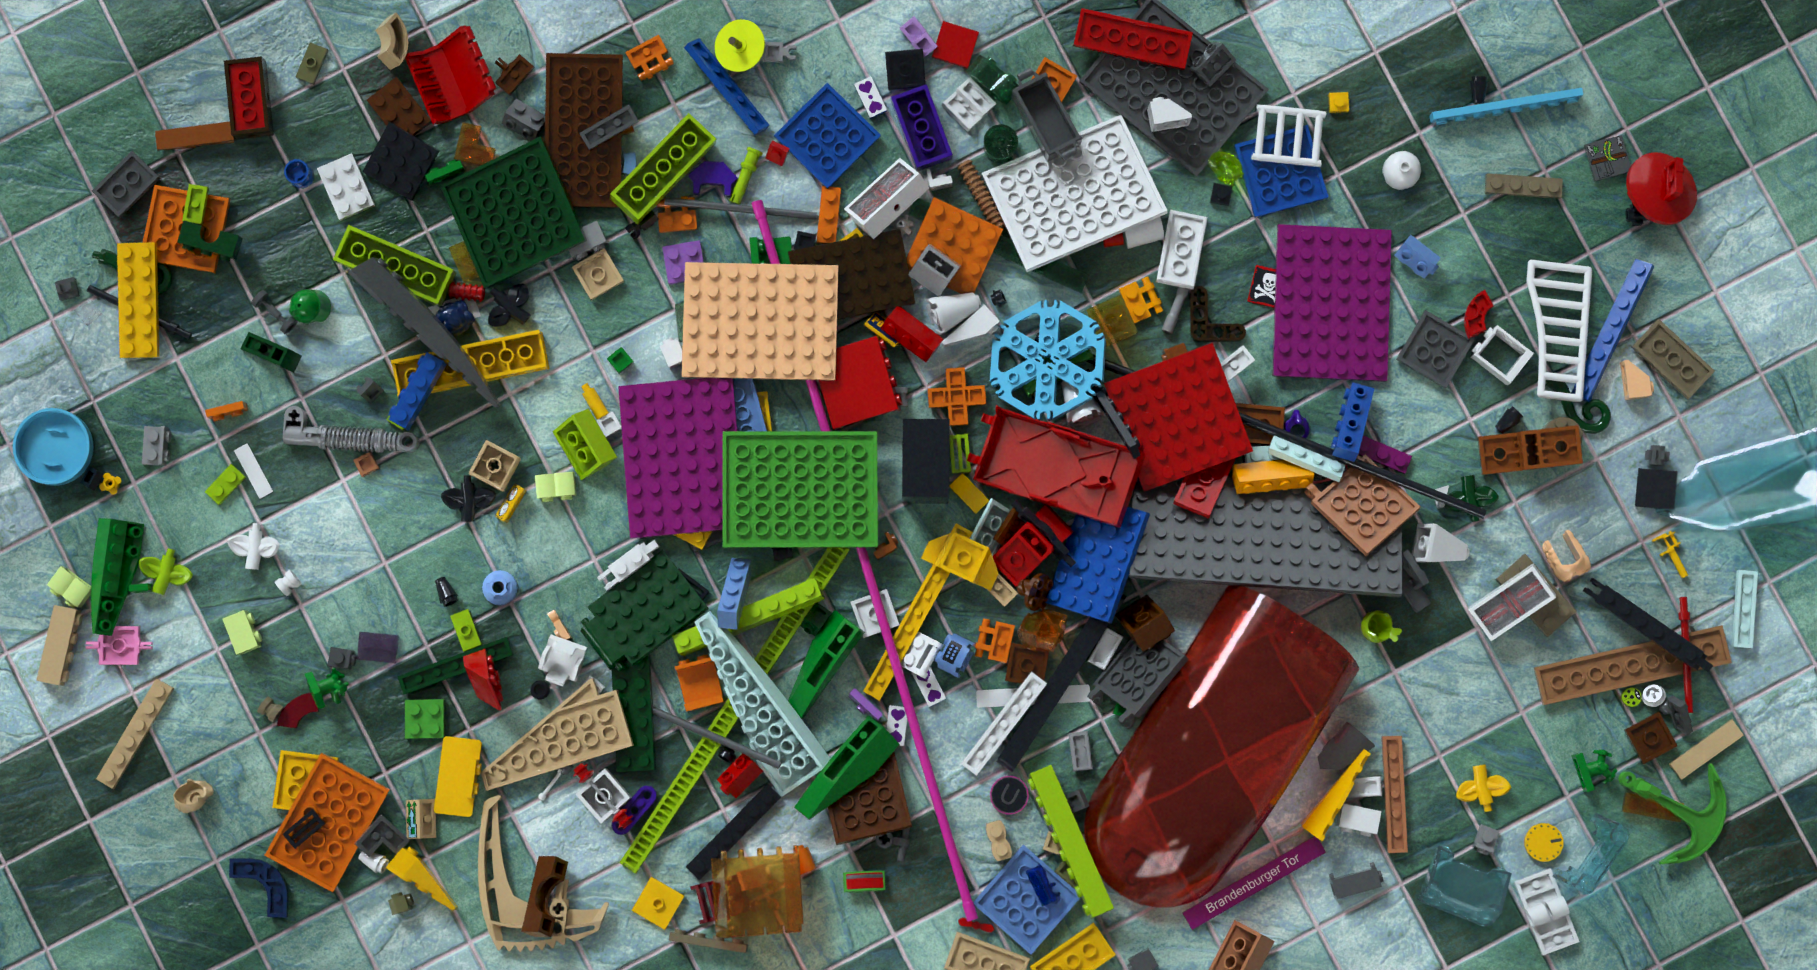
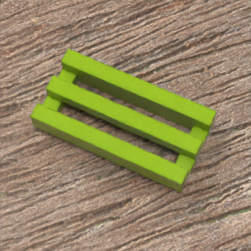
M968 434L950 435L949 445L952 474L971 472L970 462L967 461L969 455ZM953 439H957L959 469H955ZM961 439L965 441L967 469H963Z

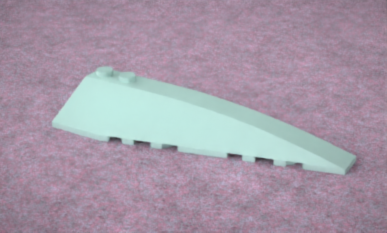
M709 611L696 620V627L704 644L707 645L710 651L709 656L711 660L715 662L718 669L717 674L723 680L726 694L736 716L740 718L742 730L749 738L751 749L782 762L780 768L777 769L756 760L759 767L782 797L820 772L831 758L788 700L728 629L718 628V619L712 612Z

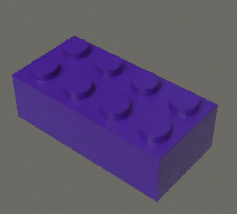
M927 84L892 96L891 103L916 171L918 172L952 160L953 154Z

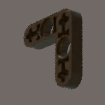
M1195 286L1194 290H1191L1190 336L1194 341L1239 342L1245 337L1246 329L1241 324L1208 323L1207 290L1202 286ZM1197 290H1200V293L1204 294V296L1200 298V304L1204 303V306H1193V303H1197V296L1193 295L1197 292ZM1194 310H1203L1204 317L1201 319L1195 318ZM1193 322H1204V325H1200V330L1204 331L1200 338L1197 337V334H1194V331L1197 330V324L1193 325ZM1218 327L1223 330L1221 338H1216L1213 335L1214 328ZM1226 327H1229V331H1235L1238 328L1239 331H1242V334L1238 338L1235 334H1229V338H1226Z

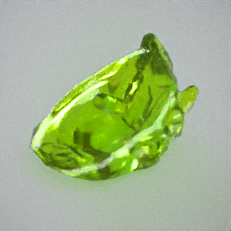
M1218 151L1213 153L1208 159L1209 167L1224 184L1235 186L1233 182L1244 175L1239 159L1228 152Z

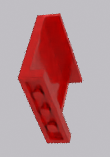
M879 336L836 348V381L819 380L834 430L843 429L844 426L901 410L900 405H903L902 399L895 390L897 382L895 376H891L890 373L892 368L889 357L886 358L884 350H887L884 339H881Z

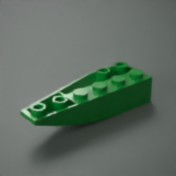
M868 715L817 775L794 808L808 820L812 819L873 776L900 744L880 723Z

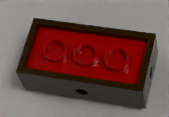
M259 56L225 60L224 70L231 135L236 140L273 136L268 73L265 59Z

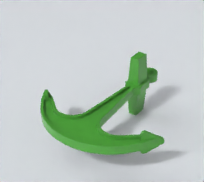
M1712 763L1708 764V782L1711 799L1709 805L1701 811H1695L1661 794L1662 790L1642 778H1636L1632 772L1623 771L1620 773L1618 780L1622 786L1642 798L1653 799L1690 827L1691 840L1689 844L1659 861L1660 865L1681 863L1695 859L1706 852L1717 840L1725 822L1727 805L1721 779Z

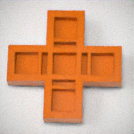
M965 367L946 368L947 387L928 388L929 408L948 407L950 426L968 425L967 406L986 405L985 385L966 386Z

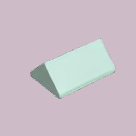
M991 498L970 539L989 547L993 556L1000 547V544L993 540V537L1011 510Z

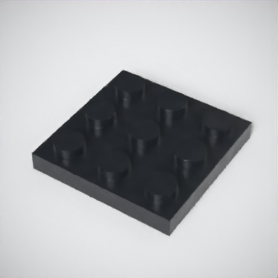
M389 122L362 172L409 200H413L439 150L394 123Z

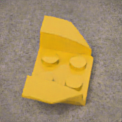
M951 532L929 541L921 559L990 591L999 574L989 547L956 532Z

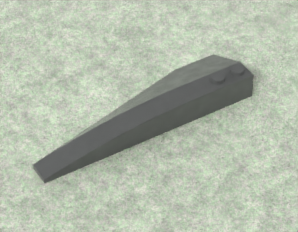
M372 257L348 272L380 304L388 305V311L393 316L404 319L403 325L410 331L417 332L416 336L436 355L445 360L448 359V365L454 371L462 372L463 379L471 386L475 385L477 387L476 391L495 408L501 406V403L479 369L454 336L432 311L401 282L402 277L397 272H391L387 268L389 265L382 258Z

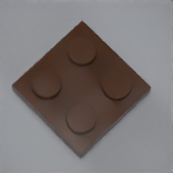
M1011 643L1005 681L1022 684L1031 671L1044 680L1049 649Z
M1656 712L1624 729L1642 764L1677 747L1660 712Z

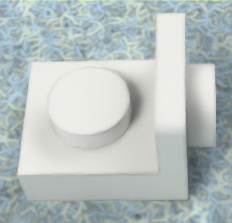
M926 169L927 175H923L930 191L952 187L951 176L941 174L935 176L936 179H932L930 169Z

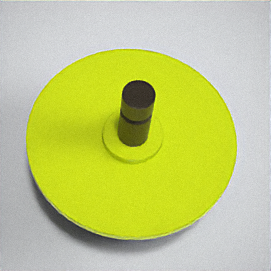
M744 19L734 20L726 24L716 37L715 55L717 60L724 68L730 71L743 72L752 69L764 57V35L761 29L751 21Z

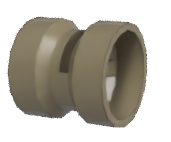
M268 696L260 704L257 712L261 715L266 714L268 720L274 723L279 718L284 707L281 704H274V700Z

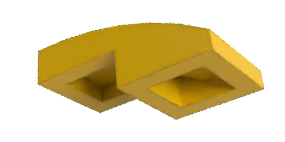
M963 473L949 485L952 491L975 514L989 502V499Z

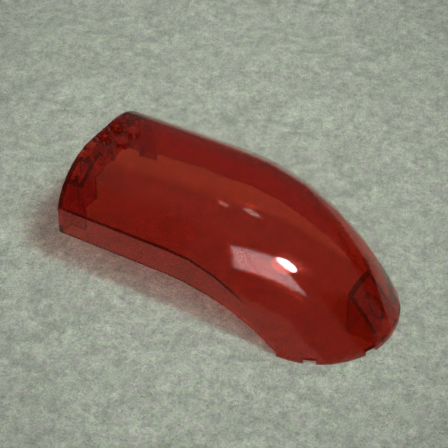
M1228 585L1223 590L1183 653L1189 660L1151 704L1089 800L1090 806L1086 809L1084 822V837L1088 850L1103 881L1119 895L1134 903L1155 908H1173L1186 905L1205 896L1222 880L1256 835L1287 789L1359 671V666L1352 655L1327 633L1274 599L1246 587Z

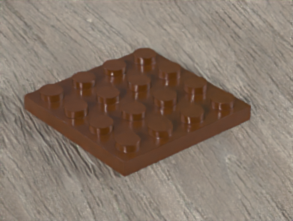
M894 752L873 776L828 807L836 845L912 827Z

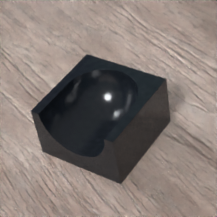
M903 419L902 503L948 504L950 419Z

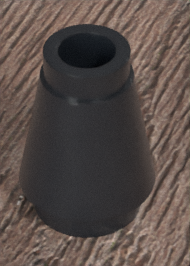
M1472 76V81H1470L1474 104H1484L1489 84L1485 76Z
M1513 406L1510 409L1507 408L1495 427L1504 434L1520 423L1523 415Z
M441 577L435 581L440 603L444 607L455 604L458 601V595L446 580V577Z

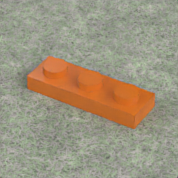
M822 186L817 243L819 244L836 242L841 188L829 187L827 189L825 186Z

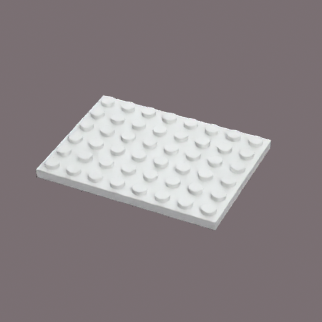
M1122 115L1078 132L1082 137L1081 145L1076 147L1078 154L1065 161L1059 156L1047 162L1041 150L1038 149L982 173V177L1026 272L1167 214L1166 206Z

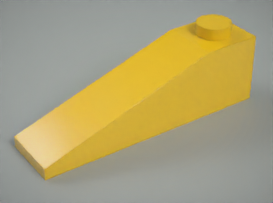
M406 847L401 848L387 865L386 869L406 882H415L417 889L425 893H431L433 899L452 911L456 910L458 906L422 858L417 856L419 852L412 847H408V849Z

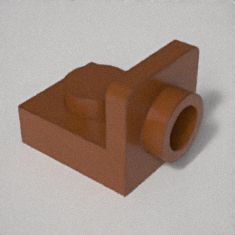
M1181 343L1174 347L1163 349L1162 361L1188 352L1185 344Z
M888 531L884 534L889 544L886 545L884 542L875 547L876 551L873 552L877 561L897 550L896 545L899 543L894 534L890 535Z

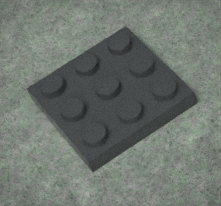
M1425 310L1396 360L1446 389L1475 339L1473 337L1468 339L1466 333Z

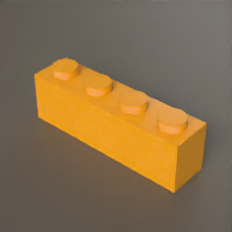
M1285 460L1234 464L1232 479L1237 494L1306 488L1313 483L1314 472Z

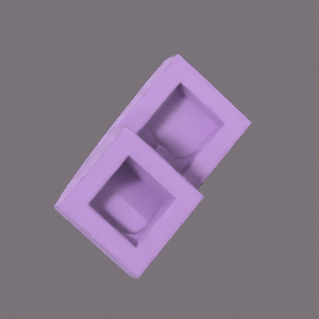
M915 16L900 27V30L915 49L923 48L924 57L938 47Z

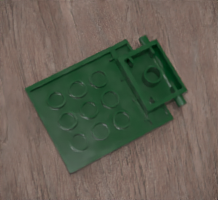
M662 549L651 558V561L591 603L588 609L595 617L590 621L588 618H584L581 621L583 627L580 631L610 670L616 668L620 672L625 668L622 664L624 660L628 659L635 666L709 608Z

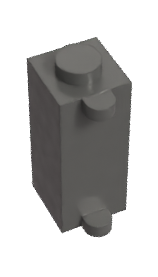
M1374 862L1370 863V869L1334 878L1333 873L1329 874L1334 898L1340 899L1382 887L1383 876L1381 871H1377Z

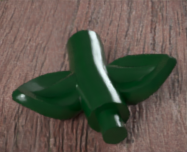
M1474 475L1461 477L1462 491H1453L1449 494L1452 497L1478 507L1491 506L1499 499L1495 490L1488 486H1481L1475 489ZM1446 504L1444 508L1453 512L1461 511ZM1467 513V515H1471L1472 522L1479 521V517Z

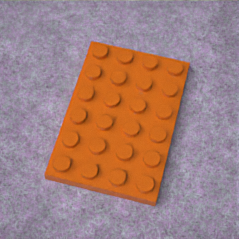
M321 753L264 856L334 892L358 849L354 843L372 824L390 789L332 757ZM314 808L326 824L295 849L284 837L283 833ZM313 815L289 833V836L292 837L314 818ZM316 821L314 824H312L308 829H306L302 834H300L296 839H294V842L297 843L301 838H303L307 833H309L313 828H315L319 824V822Z

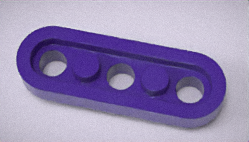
M652 786L641 787L624 806L623 809H628L626 814L628 816L633 815L631 818L633 822L625 829H618L619 823L617 821L612 822V829L616 834H627L655 802L657 792ZM646 791L650 792L651 797L649 799L644 798V793ZM633 806H636L638 808V812L636 814H633L631 812V808Z

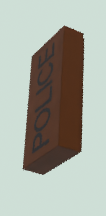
M1014 508L1011 509L993 537V540L1002 546L1024 525L1017 516L1019 513Z

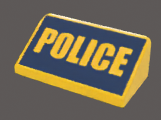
M875 312L865 322L864 326L884 339L892 347L898 346V341L880 329L886 319Z

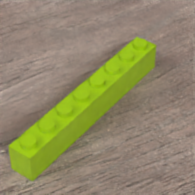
M813 578L744 606L738 629H728V631L733 636H736L824 600L825 596L819 581ZM696 626L672 636L678 653L683 657L707 647Z
M1052 765L1030 773V779L1027 780L1031 790L1035 789L1038 796L1035 797L1038 807L1043 808L1045 812L1043 818L1046 825H1050L1053 833H1051V837L1054 843H1058L1061 849L1058 851L1060 858L1063 862L1066 861L1069 867L1066 869L1070 880L1074 879L1076 883L1074 889L1078 898L1082 897L1084 902L1082 908L1085 915H1089L1092 919L1113 910V904Z

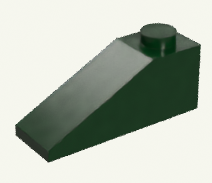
M248 332L240 348L293 373L302 355L250 332Z

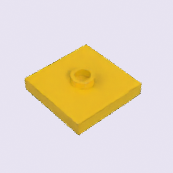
M651 876L631 911L666 930L685 895Z

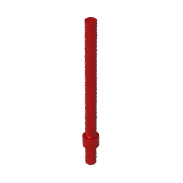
M1679 597L1680 612L1678 613V619L1681 621V636L1690 642L1687 597ZM1683 663L1685 702L1688 705V713H1693L1691 668Z

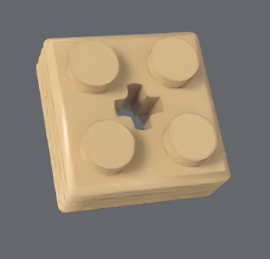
M486 440L469 474L503 492L521 458ZM498 461L499 468L492 471L491 463L495 464Z

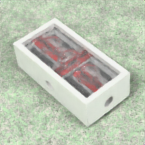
M899 158L844 210L857 226L874 239L929 189V186L915 169Z
M1533 563L1469 606L1468 610L1490 641H1492L1555 599L1556 594Z

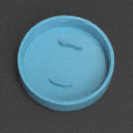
M46 408L32 413L19 425L13 440V455L19 469L31 480L45 485L59 486L76 480L85 472L93 456V438L89 428L78 416L63 409Z

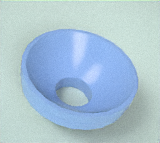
M499 570L490 573L485 578L482 590L485 598L490 603L506 605L515 598L518 586L513 575ZM502 582L504 590L501 593L494 592V583Z

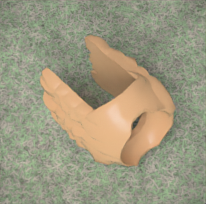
M1566 530L1563 538L1576 559L1575 563L1562 565L1549 540L1543 543L1542 549L1554 575L1564 582H1570L1572 577L1588 572L1591 569V563L1584 548L1574 537L1573 533L1570 530Z

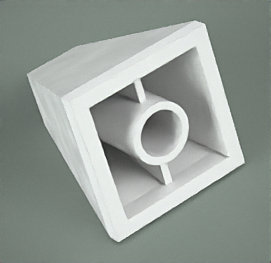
M1417 524L1412 555L1415 557L1416 562L1464 561L1469 556V548L1467 544L1437 524Z

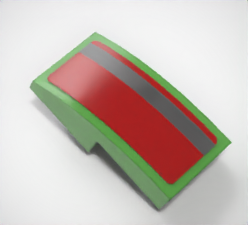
M884 871L844 872V892L884 891L885 873Z

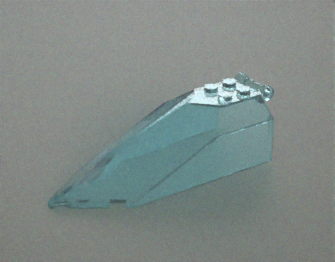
M1817 428L1699 461L1694 466L1695 470L1688 477L1685 476L1677 485L1675 510L1655 509L1658 515L1717 532L1797 523L1817 518Z

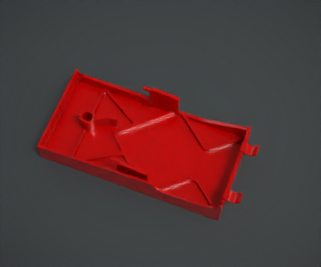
M998 405L995 407L996 414L994 416L983 413L981 422L989 424L991 427L981 456L969 452L967 461L977 464L973 480L982 485L1121 528L1145 458V454L1139 450L1141 456L1133 459L1124 445L1051 422L1037 420L1006 410Z

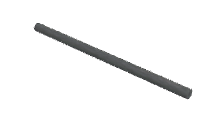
M665 197L664 205L754 214L753 207L747 205ZM764 207L766 214L771 216L816 220L817 212Z
M652 707L653 715L777 769L781 766V761L659 708Z

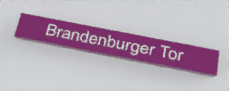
M1314 836L1182 912L1193 930L1323 855L1326 851L1319 839Z

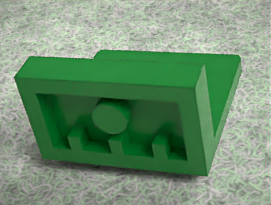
M750 237L752 264H770L763 239ZM791 237L773 238L780 264H790L788 251H792Z

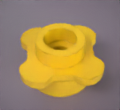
M105 473L99 488L101 491L106 490L114 495L118 492L122 480L119 476L114 477L110 473Z

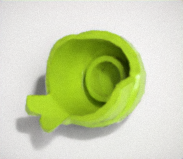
M1375 610L1368 612L1361 622L1362 634L1370 642L1379 643L1387 639L1397 642V635L1402 633V629L1393 628L1391 616L1383 611Z

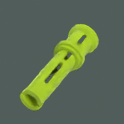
M751 147L746 149L748 152L744 162L740 164L742 169L729 199L730 202L741 205L752 173L757 170V162L763 154L761 151Z

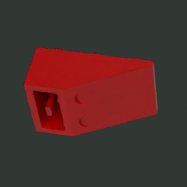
M485 649L463 656L464 667L477 697L497 710H502L501 702L504 699L501 693V678L498 670H494L493 666L495 664L492 656H488Z

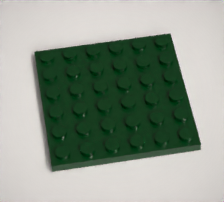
M541 136L440 185L484 289H488L587 241L545 141Z

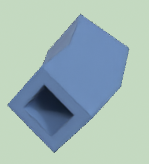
M635 152L623 154L624 167L622 174L628 176L637 167Z

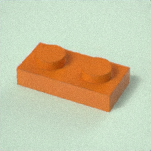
M240 401L207 409L205 413L207 418L213 419V421H220L225 419L224 416L232 415V417L241 416L244 411H248L247 403Z

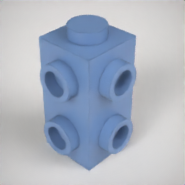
M1412 235L1406 239L1394 255L1401 263L1406 264L1415 274L1424 279L1429 273L1433 275L1439 267L1437 263L1440 257Z

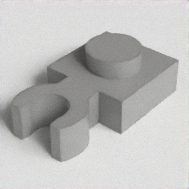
M765 42L764 62L783 63V57L794 61L796 56L790 55L789 52L797 50V47L789 45L787 48H783V42Z

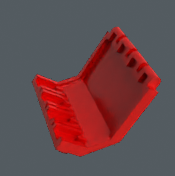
M460 26L438 45L423 51L410 52L405 56V60L433 125L447 123L469 114L495 95L494 90L497 88L492 76H487L490 74L485 60L480 59L483 55L477 41L473 42L475 36L471 26Z

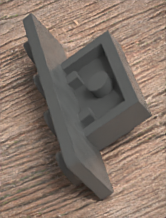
M1406 550L1402 553V593L1413 610L1419 612L1431 603L1421 588L1429 580L1425 572L1417 564L1415 557Z

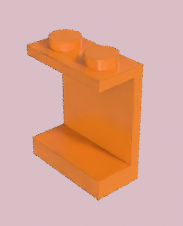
M708 654L697 657V661L690 662L689 659L678 662L679 665L675 666V670L678 674L686 712L724 703L715 662L711 660Z

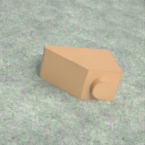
M1629 360L1620 362L1625 400L1652 396L1654 385L1650 381V376Z

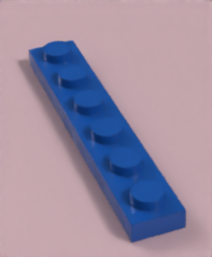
M700 38L689 42L684 47L754 135L766 130L770 126Z

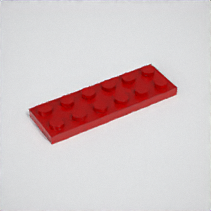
M1081 8L1073 46L1185 70L1193 32Z

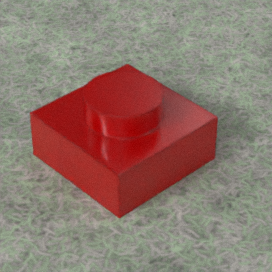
M772 141L765 159L783 166L790 148Z

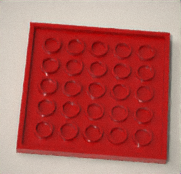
M1213 343L1104 383L1109 399L1113 400L1117 408L1115 411H1120L1124 418V425H1129L1133 433L1131 436H1136L1141 445L1138 449L1145 454L1138 475L1144 492L1253 452Z

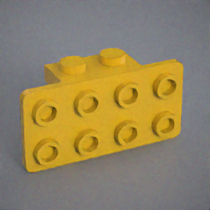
M450 736L443 738L434 804L435 813L471 817L473 815L475 795H478L479 791L477 778L481 774L482 764H479L482 747L480 740Z

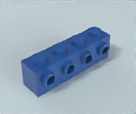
M428 352L418 360L416 372L410 374L407 388L401 390L398 396L399 402L396 406H392L388 414L390 421L408 431L447 365L444 361Z
M1352 382L1350 388L1345 389L1343 399L1346 402L1345 405H1341L1339 415L1342 417L1341 421H1337L1335 431L1338 433L1337 437H1333L1331 448H1334L1332 456L1355 462L1359 454L1374 388Z

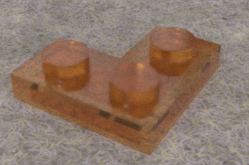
M462 122L454 156L455 160L481 166L495 158V148L478 145L482 130L481 126Z

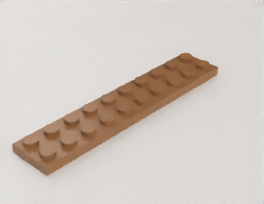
M1723 625L1689 633L1690 642L1704 651V654L1707 655L1705 660L1711 663L1713 667L1732 663ZM1650 641L1534 667L1542 705H1547L1683 674V662ZM1691 668V672L1698 671L1694 668Z

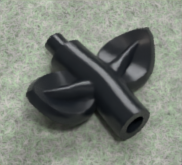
M524 283L514 285L508 290L507 294L503 290L499 292L495 287L490 291V294L495 297L494 301L498 304L489 313L488 324L490 326H504L511 317L523 325L530 318L531 314L520 307L529 298L528 288Z
M464 475V483H461V489L450 488L441 493L442 501L447 507L453 510L462 508L461 522H474L475 509L489 507L496 497V493L490 489L478 488L475 490L474 483H471V475Z

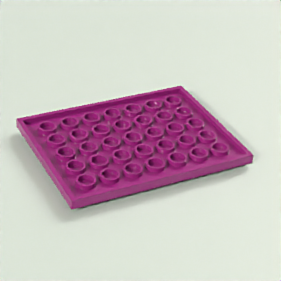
M1277 225L1272 376L1387 381L1392 230Z
M698 378L618 386L630 538L723 530V432L738 431L733 378Z

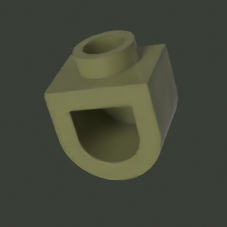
M402 892L391 895L392 899L388 900L392 915L413 909L414 900L411 893L403 895Z

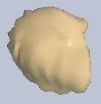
M187 779V782L181 784L173 794L175 808L183 813L199 810L206 802V799L213 795L214 790L212 786L206 781Z

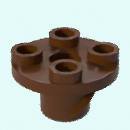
M1039 573L1032 579L1025 578L1018 583L1017 592L1025 597L1024 601L1027 609L1036 611L1047 606L1045 602L1048 599L1046 597L1049 590L1053 587V580L1048 575Z

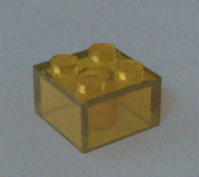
M1122 295L1086 310L1089 318L1095 320L1100 326L1096 334L1098 335L1103 332L1105 335L1106 347L1138 333Z

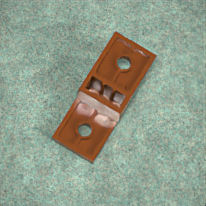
M1579 425L1477 437L1482 475L1583 464ZM1558 441H1563L1566 444L1565 451H1557L1556 443ZM1497 448H1501L1504 451L1502 459H1497L1494 456Z

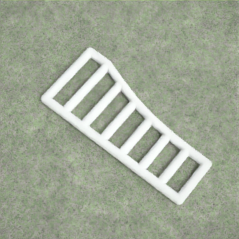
M1529 260L1526 282L1535 313L1539 347L1537 396L1539 398L1581 402L1584 391L1592 268L1589 266ZM1535 268L1583 273L1584 284L1534 278ZM1535 286L1583 292L1582 302L1538 297ZM1540 305L1582 310L1581 321L1543 316ZM1544 324L1580 328V339L1546 335ZM1546 343L1578 346V357L1546 354ZM1546 361L1578 365L1577 376L1546 372ZM1546 380L1576 383V393L1545 391Z

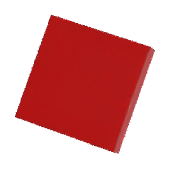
M943 21L936 41L938 47L934 49L932 58L968 69L979 32Z

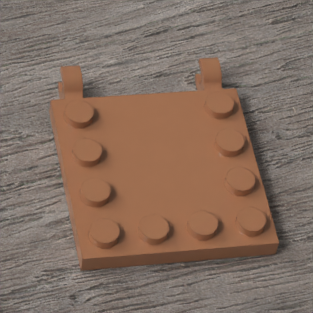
M1366 454L1362 458L1359 455L1356 458L1377 466ZM1350 467L1342 474L1339 482L1334 481L1322 492L1313 483L1307 486V490L1304 492L1309 498L1313 499L1311 504L1365 556L1418 512L1421 507L1398 485Z

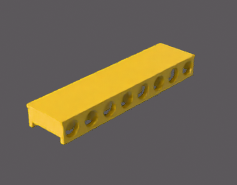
M540 330L462 345V348L487 382L550 369L543 333ZM428 352L447 364L431 393L470 386L463 379L462 372L458 373L448 365V359L440 358L434 352ZM426 353L391 360L398 392L397 396H399L403 388H407L410 374L416 372L418 360L422 355L425 356Z

